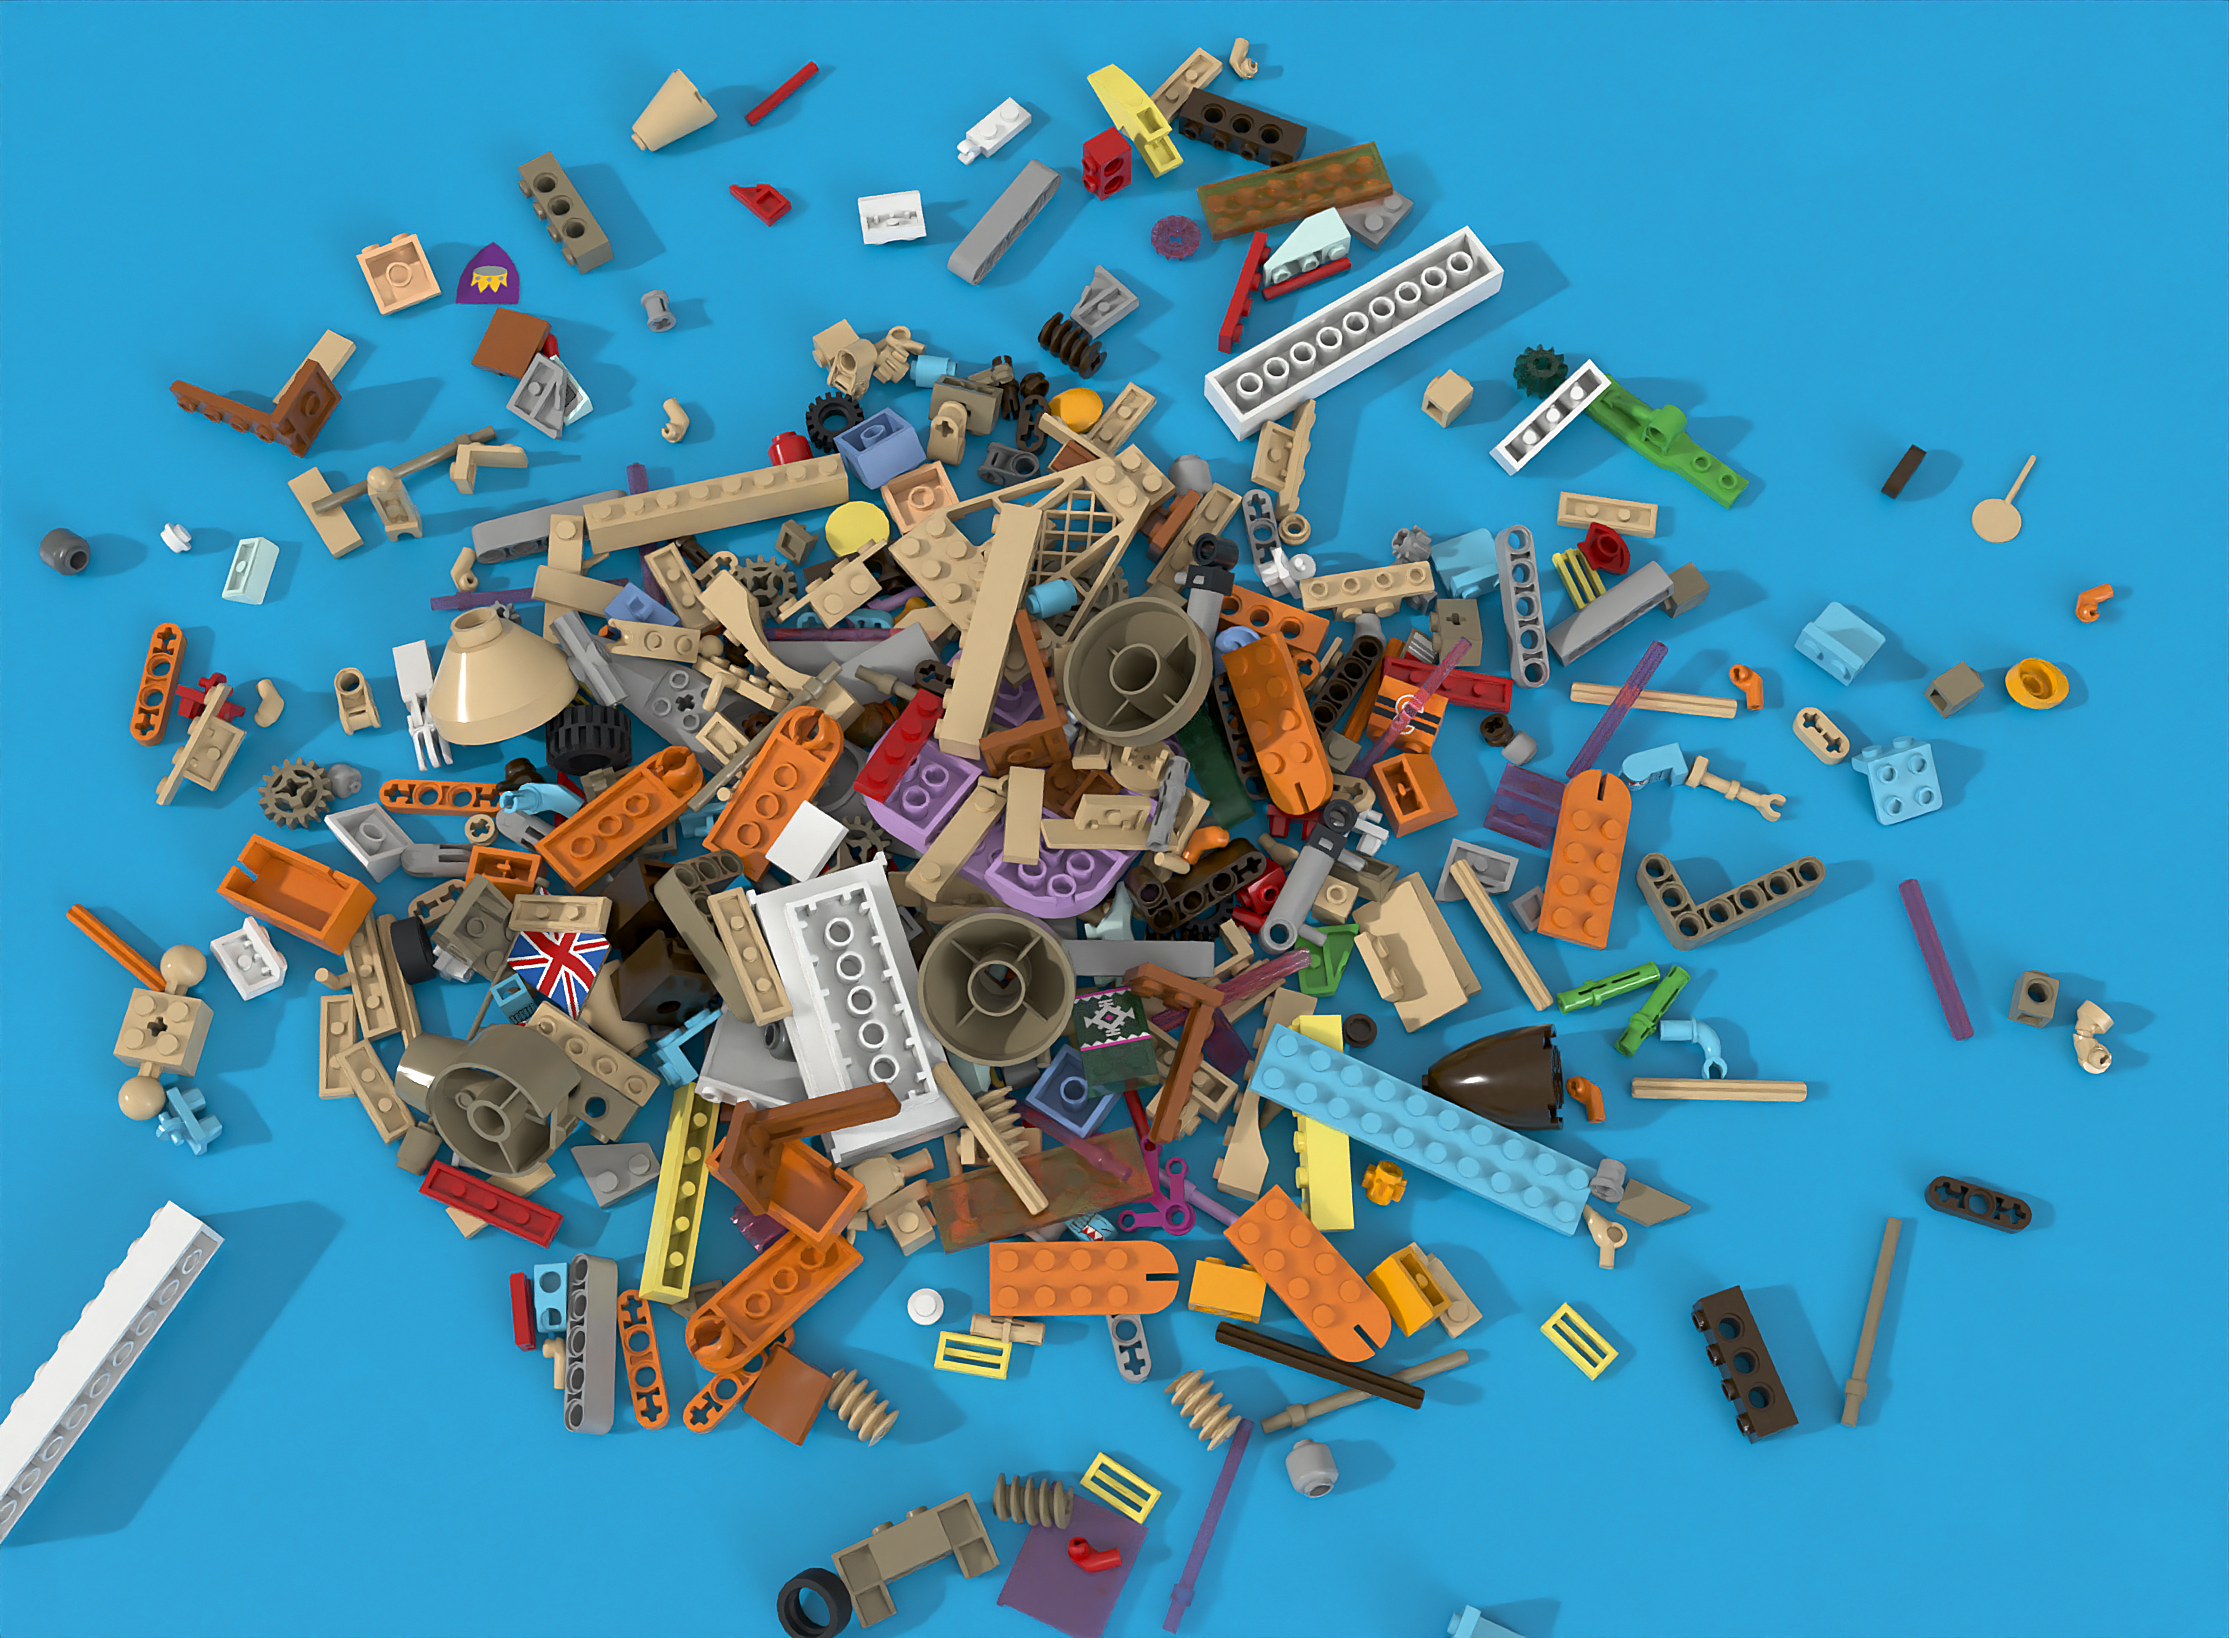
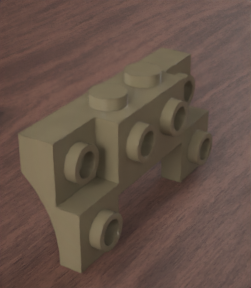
M969 1491L929 1510L926 1505L918 1507L906 1514L907 1520L894 1526L892 1521L881 1524L871 1530L873 1536L831 1555L839 1576L851 1596V1602L862 1629L897 1614L887 1589V1584L955 1553L966 1581L1000 1566Z

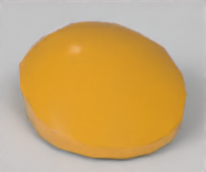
M1083 387L1069 389L1060 393L1048 403L1051 408V416L1056 415L1062 418L1067 423L1068 428L1076 434H1085L1090 431L1100 419L1103 408L1099 395L1092 389Z
M2024 659L2014 665L2005 677L2006 687L2010 696L2021 705L2033 709L2056 706L2066 698L2069 692V683L2062 671L2043 659Z

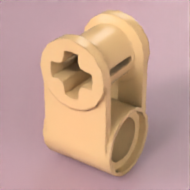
M859 339L838 350L835 354L831 372L827 378V385L831 388H838L844 394L851 395L852 401L855 399L859 401L869 387V380L877 361V351L874 345L867 339Z
M947 401L941 405L938 415L931 423L930 438L926 451L927 459L940 460L942 463L954 466L960 465L965 450L967 411L962 404L956 401Z
M353 667L340 670L335 676L334 686L339 703L340 719L346 735H353L355 730L370 726L375 728L381 727L380 716L374 702L372 689L362 672ZM360 683L356 690L347 691L351 684Z

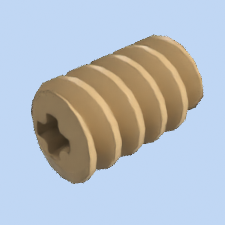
M1012 1086L1000 1087L981 1094L975 1100L1016 1158L1022 1161L1030 1157L1032 1154L1021 1152V1149L1027 1146L1029 1141L1017 1139V1136L1025 1131L1024 1126H1013V1122L1020 1118L1021 1115L1020 1113H1009L1008 1111L1009 1108L1017 1103L1016 1099L1004 1098L1007 1093L1012 1091ZM989 1157L988 1164L991 1166H997L991 1159V1157Z
M841 1368L831 1376L835 1381L826 1399L830 1398L827 1406L831 1411L840 1408L838 1418L841 1421L851 1418L848 1428L851 1431L861 1428L858 1438L861 1441L871 1439L868 1446L871 1447L890 1430L899 1411L895 1410L886 1414L885 1410L889 1401L886 1399L876 1404L874 1401L879 1391L875 1389L866 1394L864 1390L869 1381L864 1379L856 1384L854 1380L858 1370L854 1369L845 1373V1368Z
M1204 1368L1196 1371L1191 1370L1180 1376L1164 1390V1394L1176 1392L1171 1400L1172 1405L1179 1406L1185 1404L1180 1412L1182 1418L1194 1415L1189 1427L1192 1430L1203 1427L1198 1439L1200 1441L1212 1439L1207 1448L1208 1452L1226 1441L1237 1430L1236 1426L1241 1420V1416L1227 1417L1232 1405L1230 1403L1223 1406L1218 1405L1223 1393L1218 1392L1210 1395L1209 1391L1214 1381L1200 1382L1205 1372Z

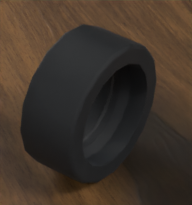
M416 915L392 922L390 925L392 945L406 983L414 985L435 979L437 976V970L433 967L436 962L435 956L432 953V945L421 918Z
M809 1568L789 1580L779 1592L776 1604L779 1621L785 1632L792 1638H834L850 1622L853 1609L851 1596L845 1584L834 1573L823 1568ZM802 1588L814 1590L824 1599L830 1615V1621L827 1626H820L812 1622L805 1615L799 1599Z

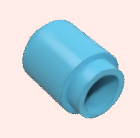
M919 355L917 361L912 360L910 379L916 380V387L933 388L934 382L941 374L957 377L958 363L950 361L948 357Z
M1057 579L1030 587L1028 595L1025 596V606L1028 613L1034 615L1038 620L1070 611L1071 607L1077 604V593L1070 580L1063 581L1062 579Z

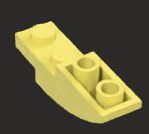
M1114 64L1088 75L1089 83L1117 129H1126L1155 178L1179 167L1184 162L1168 136L1172 128L1154 102L1131 77Z

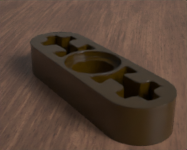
M1937 1177L1925 1189V1200L1932 1209L2006 1233L2014 1234L2020 1232L2029 1225L2032 1218L2030 1207L2023 1200L1951 1177ZM1943 1186L1946 1188V1194L1957 1197L1961 1194V1191L1964 1192V1195L1960 1199L1959 1207H1957L1959 1199L1948 1197L1943 1202L1940 1200V1194L1935 1191ZM1971 1196H1979L1985 1200L1987 1210L1984 1214H1977L1970 1209L1969 1198ZM2014 1208L2016 1216L2021 1219L2013 1224L2010 1222V1216L1999 1212L1994 1218L1991 1216L1995 1210L2008 1212Z

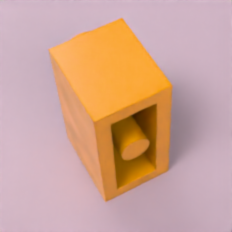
M1410 1245L1390 1255L1365 1277L1373 1292L1385 1304L1394 1322L1404 1332L1406 1337L1427 1327L1453 1305Z
M1206 1257L1204 1261L1197 1260L1188 1310L1258 1324L1266 1282L1251 1265L1246 1264L1240 1265V1268L1225 1266L1226 1262L1224 1260L1213 1257Z

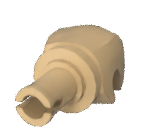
M925 1147L916 1153L898 1160L896 1157L893 1158L891 1153L888 1152L851 1165L846 1172L864 1184L868 1195L867 1200L858 1211H867L885 1201L895 1192L905 1188L906 1179L929 1169H934V1164Z

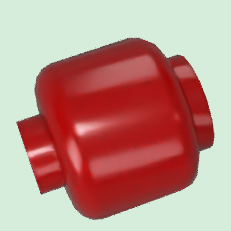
M789 431L772 439L773 444L768 449L772 466L814 458L806 437L797 435L795 431Z

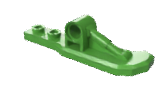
M1603 373L1611 384L1583 410L1597 424L1657 467L1676 472L1728 510L1747 488L1749 481L1692 441L1688 433L1684 431L1687 425V418L1679 408L1667 404L1662 409L1656 408L1654 410L1624 389L1609 373Z

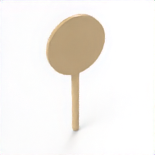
M2030 456L2005 500L1987 499L1979 503L1974 509L1971 518L1972 526L1975 532L1984 540L1992 543H2005L2012 540L2018 534L2021 528V517L2017 509L2010 503L2036 461V456Z

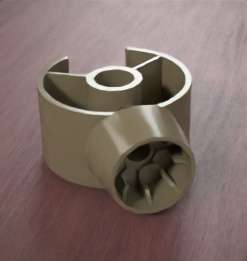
M498 1024L484 1029L472 1041L422 1032L411 1041L400 1059L394 1084L396 1095L401 1100L432 1117L437 1130L448 1146L464 1161L485 1173L503 1178H519L532 1174L545 1163L578 1126V1124L573 1122L575 1116L568 1114V1095L579 1083L581 1076L573 1062L560 1047L532 1029L514 1024ZM481 1069H484V1070L493 1072V1073H495V1074H497V1075L491 1074V1073L486 1072V1071H483V1070H481ZM550 1113H551V1128H550V1126H549V1124H548V1121H547V1116H548Z

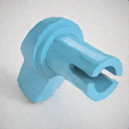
M526 783L518 791L504 792L499 800L501 808L509 807L504 809V812L508 814L524 811L531 815L553 810L567 818L577 813L585 802L575 793L557 783Z

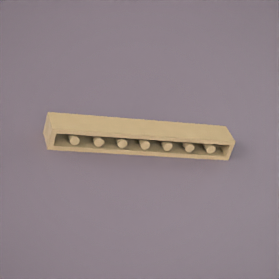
M837 453L582 506L592 552L595 555L849 502L848 477L841 455Z
M1004 502L1001 514L994 515L991 533L995 534L993 543L987 542L984 551L983 561L987 562L985 572L979 571L975 587V590L979 591L977 600H971L968 609L967 619L971 620L968 630H962L959 649H963L960 659L955 658L953 662L951 678L955 680L952 689L947 688L944 694L943 708L946 709L944 719L938 718L935 727L934 738L939 739L941 753L981 760L982 750L978 739L987 737L1017 626L1014 616L1018 611H1021L1043 530V510Z

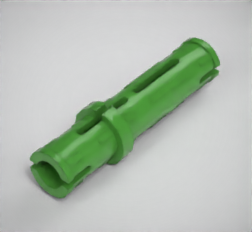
M1649 961L1646 964L1597 981L1589 979L1583 982V986L1563 993H1557V1005L1563 1015L1589 1005L1597 1007L1601 1005L1603 1000L1654 982H1659L1660 973L1655 962Z
M1672 966L1638 1013L1632 1014L1626 1030L1614 1043V1047L1618 1052L1632 1058L1647 1036L1654 1034L1656 1024L1691 980L1690 975L1679 966Z

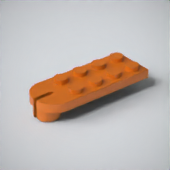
M1282 631L1272 633L1222 655L1223 663L1273 802L1282 811L1292 815H1300L1324 808L1332 797L1333 775Z
M798 706L782 716L702 843L704 847L712 852L728 849L736 853L744 864L743 873L755 882H761L772 865L765 858L770 848L803 801L806 800L811 804L842 754L844 747L842 728L833 716L824 714L825 711L812 706ZM818 724L819 730L812 740L809 736Z
M679 745L669 746L663 751L650 756L537 842L534 847L537 853L542 856L557 874L579 894L690 808L687 803L706 785L702 768L697 762L694 753L691 754L688 747Z
M1592 769L1576 775L1565 787L1537 933L1601 951L1606 948L1631 812V796L1626 785L1617 776L1611 773L1601 776L1602 770Z
M1278 1184L1223 1232V1235L1333 1357L1344 1362H1360L1375 1354L1353 1329L1356 1325H1359L1372 1340L1371 1344L1376 1350L1384 1346L1391 1331V1318L1387 1307Z
M788 1231L691 1316L686 1326L685 1340L694 1359L697 1358L699 1364L704 1369L713 1373H730L742 1368L863 1262L862 1255L841 1234L824 1255L795 1233Z
M1153 1241L990 1243V1316L1156 1313L1166 1308L1173 1301L1178 1290L1179 1281H1146V1274L1179 1273L1178 1265L1173 1254L1166 1247Z

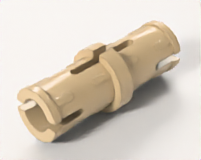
M974 1312L970 1335L1002 1340V1343L1006 1344L1012 1341L1042 1347L1046 1323L1014 1319V1316L996 1317Z

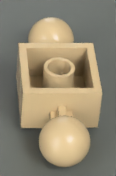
M180 944L173 946L163 955L160 970L167 982L164 993L134 988L113 1052L125 1065L140 1068L138 1076L126 1081L118 1095L120 1109L127 1117L133 1120L145 1121L152 1119L163 1109L166 1095L163 1086L159 1082L161 1072L194 1078L214 1011L202 999L185 997L188 988L198 984L205 976L207 969L205 956L198 948L192 945Z

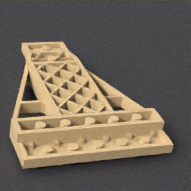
M1134 443L1112 460L1106 456L940 508L889 546V554L962 633L963 629L968 630L971 620L967 619L971 600H977L979 591L975 590L979 571L985 572L987 562L983 561L984 551L987 542L993 543L994 536L981 546H974L950 519L991 506L1001 514L1004 502L1058 486L1031 507L1043 510V530L1040 537V549L1037 550L1035 559L1038 560L1037 571H1031L1029 580H1036V585H1040L1041 581L1047 583L1057 579H1062L1063 581L1070 580L1075 587L1077 596L1083 603L1065 634L1061 637L1057 636L1042 619L1038 620L1027 611L1029 621L1037 620L1042 639L1036 641L1038 649H1046L1052 667L1051 648H1056L1057 642L1073 641L1137 530L1143 527L1153 510L1176 493V487ZM1073 499L1091 500L1090 512L1072 511ZM1068 500L1067 510H1056ZM1096 501L1107 512H1095ZM1048 518L1066 519L1065 531L1047 530ZM1071 520L1089 521L1088 532L1070 531ZM1094 521L1112 522V530L1108 533H1093ZM1045 540H1064L1063 552L1044 551ZM1069 540L1087 541L1086 550L1082 553L1068 552ZM1114 549L1091 590L1086 592L1075 578ZM1043 560L1062 561L1061 569L1056 573L1042 572ZM1024 596V600H1023V604H1022L1021 610L1026 609V606H1025V596ZM1017 626L1003 674V679L1013 690L1032 677Z

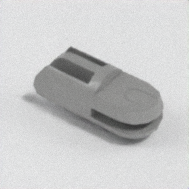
M509 807L501 808L495 820L498 830L532 854L539 855L534 845L556 828L535 814L528 815L524 811L508 814L504 812V809Z
M476 844L410 845L402 852L400 857L403 870L413 877H466L473 845Z

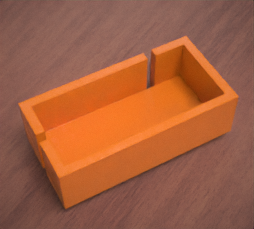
M256 834L252 835L237 858L240 863L257 877L256 880L253 881L240 868L233 865L216 890L235 908L338 956L343 954L377 900V897L361 881L337 870L334 872L326 865Z
M725 1136L706 1159L705 1163L711 1175L730 1187L718 1172L727 1138ZM801 1140L784 1142L781 1165L778 1168L774 1193L771 1197L768 1213L766 1214L825 1255L867 1200L868 1195L865 1186L841 1168L837 1167L835 1170L831 1161Z

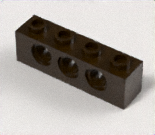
M1193 87L1179 114V134L1184 135L1190 140H1199L1210 144L1218 150H1226L1240 155L1248 161L1265 164L1276 171L1292 174L1306 145L1307 127Z
M900 538L888 541L887 545L863 562L870 573L881 574L875 580L882 590L862 605L873 601L874 598L887 594L896 595L903 592L905 588L917 585L902 568L898 567L899 564L889 554L888 547ZM854 552L802 569L806 585L809 586L819 577L825 582L834 575L831 571L834 566L845 558L852 562L860 554Z
M1737 1285L1699 1299L1692 1306L1694 1310L1691 1313L1692 1320L1697 1331L1704 1333L1708 1346H1706L1707 1356L1711 1364L1719 1368L1723 1378L1721 1380V1388L1726 1399L1734 1403L1738 1413L1735 1417L1741 1434L1744 1437L1748 1436L1752 1444L1790 1430L1799 1424L1740 1286ZM1720 1323L1729 1324L1735 1332L1734 1339H1727L1721 1335L1719 1331ZM1735 1357H1741L1748 1362L1749 1373H1741L1735 1368ZM1749 1392H1757L1763 1397L1764 1408H1756L1750 1403Z

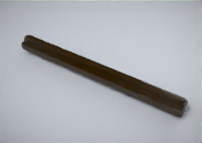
M1221 1321L1217 1327L1215 1340L1219 1343L1416 1410L1420 1409L1423 1404L1425 1390L1225 1321Z

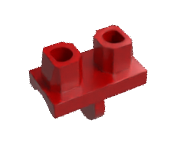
M215 672L209 679L201 677L198 685L204 687L205 692L178 684L175 694L182 696L178 714L193 720L196 716L201 717L205 706L203 702L212 686L217 687L219 683L227 684L226 676ZM231 688L228 697L232 695L233 688ZM225 700L217 716L232 723L234 716L243 717L246 708Z
M1268 804L1266 819H1269L1270 836L1288 839L1290 822L1303 824L1301 841H1305L1311 829L1318 823L1317 820L1321 811L1315 810L1300 815H1292L1282 811L1277 805Z

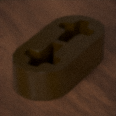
M1037 394L1030 395L1023 400L1016 432L1018 448L1021 451L1030 452L1036 457L1045 451L1048 441V434L1038 427L1040 419L1044 413L1051 416V408L1044 397ZM1036 405H1039L1043 412H1037L1036 421L1033 422L1034 419L1029 410H1034ZM1032 430H1034V435L1038 442H1033L1032 447H1028L1024 441L1030 440Z
M1912 444L1886 481L1881 492L1895 500L1915 473L1927 452Z
M931 659L920 662L914 671L917 688H922L944 699L946 689H952L955 680L951 678L952 667ZM931 671H934L936 679L931 678L929 682H925L923 674L929 675Z

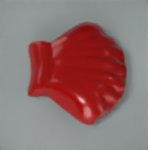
M1592 522L1589 526L1585 542L1577 543L1578 549L1586 558L1591 570L1595 571L1599 568L1613 575L1626 574L1631 555L1624 540L1614 529L1597 522Z

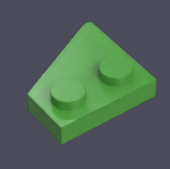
M1359 923L1313 927L1327 935V940L1322 947L1297 935L1296 942L1293 945L1299 993L1315 998L1335 996L1355 942L1354 937L1357 936L1359 931Z

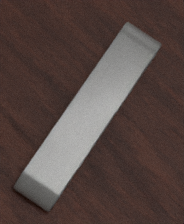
M1037 159L1030 161L954 250L949 258L947 269L971 285H978L1053 197L1061 184L1062 175Z
M610 490L479 523L471 529L477 560L482 564H495L547 551L549 549L551 514L584 516L582 505L628 495L623 490ZM585 522L584 541H587L589 536Z
M1514 525L1502 529L1497 534L1495 550L1511 677L1518 687L1530 689L1543 686L1549 678L1550 669L1533 536L1527 527ZM1510 533L1516 534L1520 542L1517 550L1511 548L1508 543ZM1514 566H1518L1523 570L1524 577L1521 583L1515 581L1512 576ZM1519 599H1523L1527 603L1528 611L1525 616L1517 611L1516 604ZM1524 631L1529 633L1532 638V644L1529 649L1524 648L1520 641ZM1528 665L1533 666L1536 671V677L1533 682L1528 681L1525 677V669Z
M1062 940L1073 960L1076 976L1124 977L1126 970L1149 962L1186 978L1214 977V942Z
M585 1253L575 1255L569 1267L564 1424L570 1432L605 1435L611 1429L614 1419L618 1267L616 1261L612 1258Z

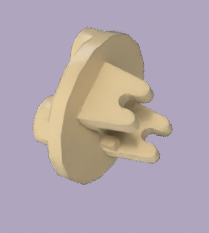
M1162 741L1142 747L1115 746L1109 760V774L1128 790L1141 793L1144 796L1155 797L1159 794V784L1166 775L1168 761L1175 754Z

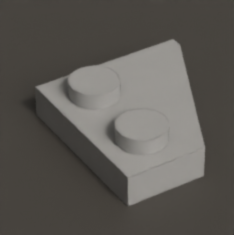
M1386 187L1335 209L1349 233L1377 251L1413 210L1414 203L1391 187Z
M1101 265L1095 268L1093 281L1090 286L1084 288L1080 302L1075 305L1070 314L1073 325L1075 327L1080 326L1083 329L1084 335L1091 334L1093 336L1092 340L1139 307L1138 297Z
M537 353L506 408L554 440L560 441L563 430L568 370L544 354Z
M1453 838L1434 897L1435 903L1467 899L1450 872V866L1461 859H1465L1488 896L1509 892L1518 858Z
M648 1142L575 1146L570 1149L602 1210L654 1183L660 1177L661 1165Z

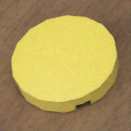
M863 501L848 502L838 507L829 516L825 526L827 544L832 553L837 557L857 552L861 546L872 538L877 543L883 538L888 542L890 537L889 521L884 512L874 504Z

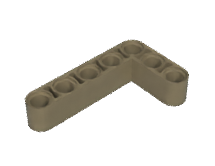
M722 849L676 863L654 885V894L733 1015L741 1022L749 1024L753 1023L755 1018L707 904L708 896L723 892L744 871V864L741 858L731 850Z
M1650 853L1643 858L1636 872L1635 880L1672 946L1679 951H1689L1810 896L1824 879L1826 869L1818 858L1813 856L1802 857L1697 906L1670 860L1661 853ZM1654 868L1658 870L1661 877L1650 876L1646 869ZM1799 872L1809 873L1814 881L1803 879ZM1770 885L1780 887L1784 894L1778 895L1773 893ZM1663 897L1673 898L1678 906L1671 907L1666 905ZM1739 899L1751 901L1754 908L1744 907ZM1715 912L1720 914L1724 922L1714 921L1709 913ZM1687 926L1691 928L1695 936L1684 935L1679 927Z

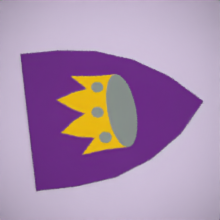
M494 242L479 251L467 264L460 277L456 304H518L519 276L515 265L507 253Z

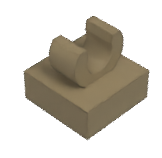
M791 519L783 523L775 548L798 567L806 563L809 553L815 548L819 537L817 535L811 536L805 531L807 527L804 524L798 525Z
M613 767L603 770L601 768L580 777L588 804L617 782Z

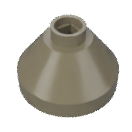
M1134 597L1122 600L1099 612L1084 626L1074 640L1064 667L1063 683L1067 703L1075 717L1093 734L1107 743L1122 747H1142L1154 744L1168 738L1181 729L1194 716L1203 703L1212 678L1213 659L1211 647L1200 626L1176 604L1156 597Z
M986 907L972 910L948 923L936 935L928 947L920 966L917 981L920 1011L930 1032L953 1054L969 1062L985 1066L1002 1067L1023 1063L1047 1050L1065 1029L1072 1013L1076 995L1075 967L1071 955L1059 935L1049 925L1034 915L1008 907ZM990 964H1002L1011 968L1016 975L1009 983L1003 984L986 971V968Z

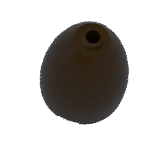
M1554 1024L1525 1026L1501 1031L1465 1044L1445 1055L1428 1068V1074L1422 1075V1090L1507 1129L1526 1131L1562 1130L1564 1125L1563 1117H1557V1109H1562V1104H1564L1561 1053L1558 1051V1046L1553 1045L1551 1038L1557 1037L1556 1027Z

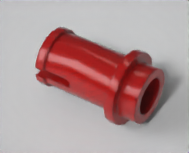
M1236 905L1231 918L1237 927L1243 926L1246 931L1256 934L1258 939L1259 930L1264 925L1269 914L1259 915L1256 912L1240 907V905Z

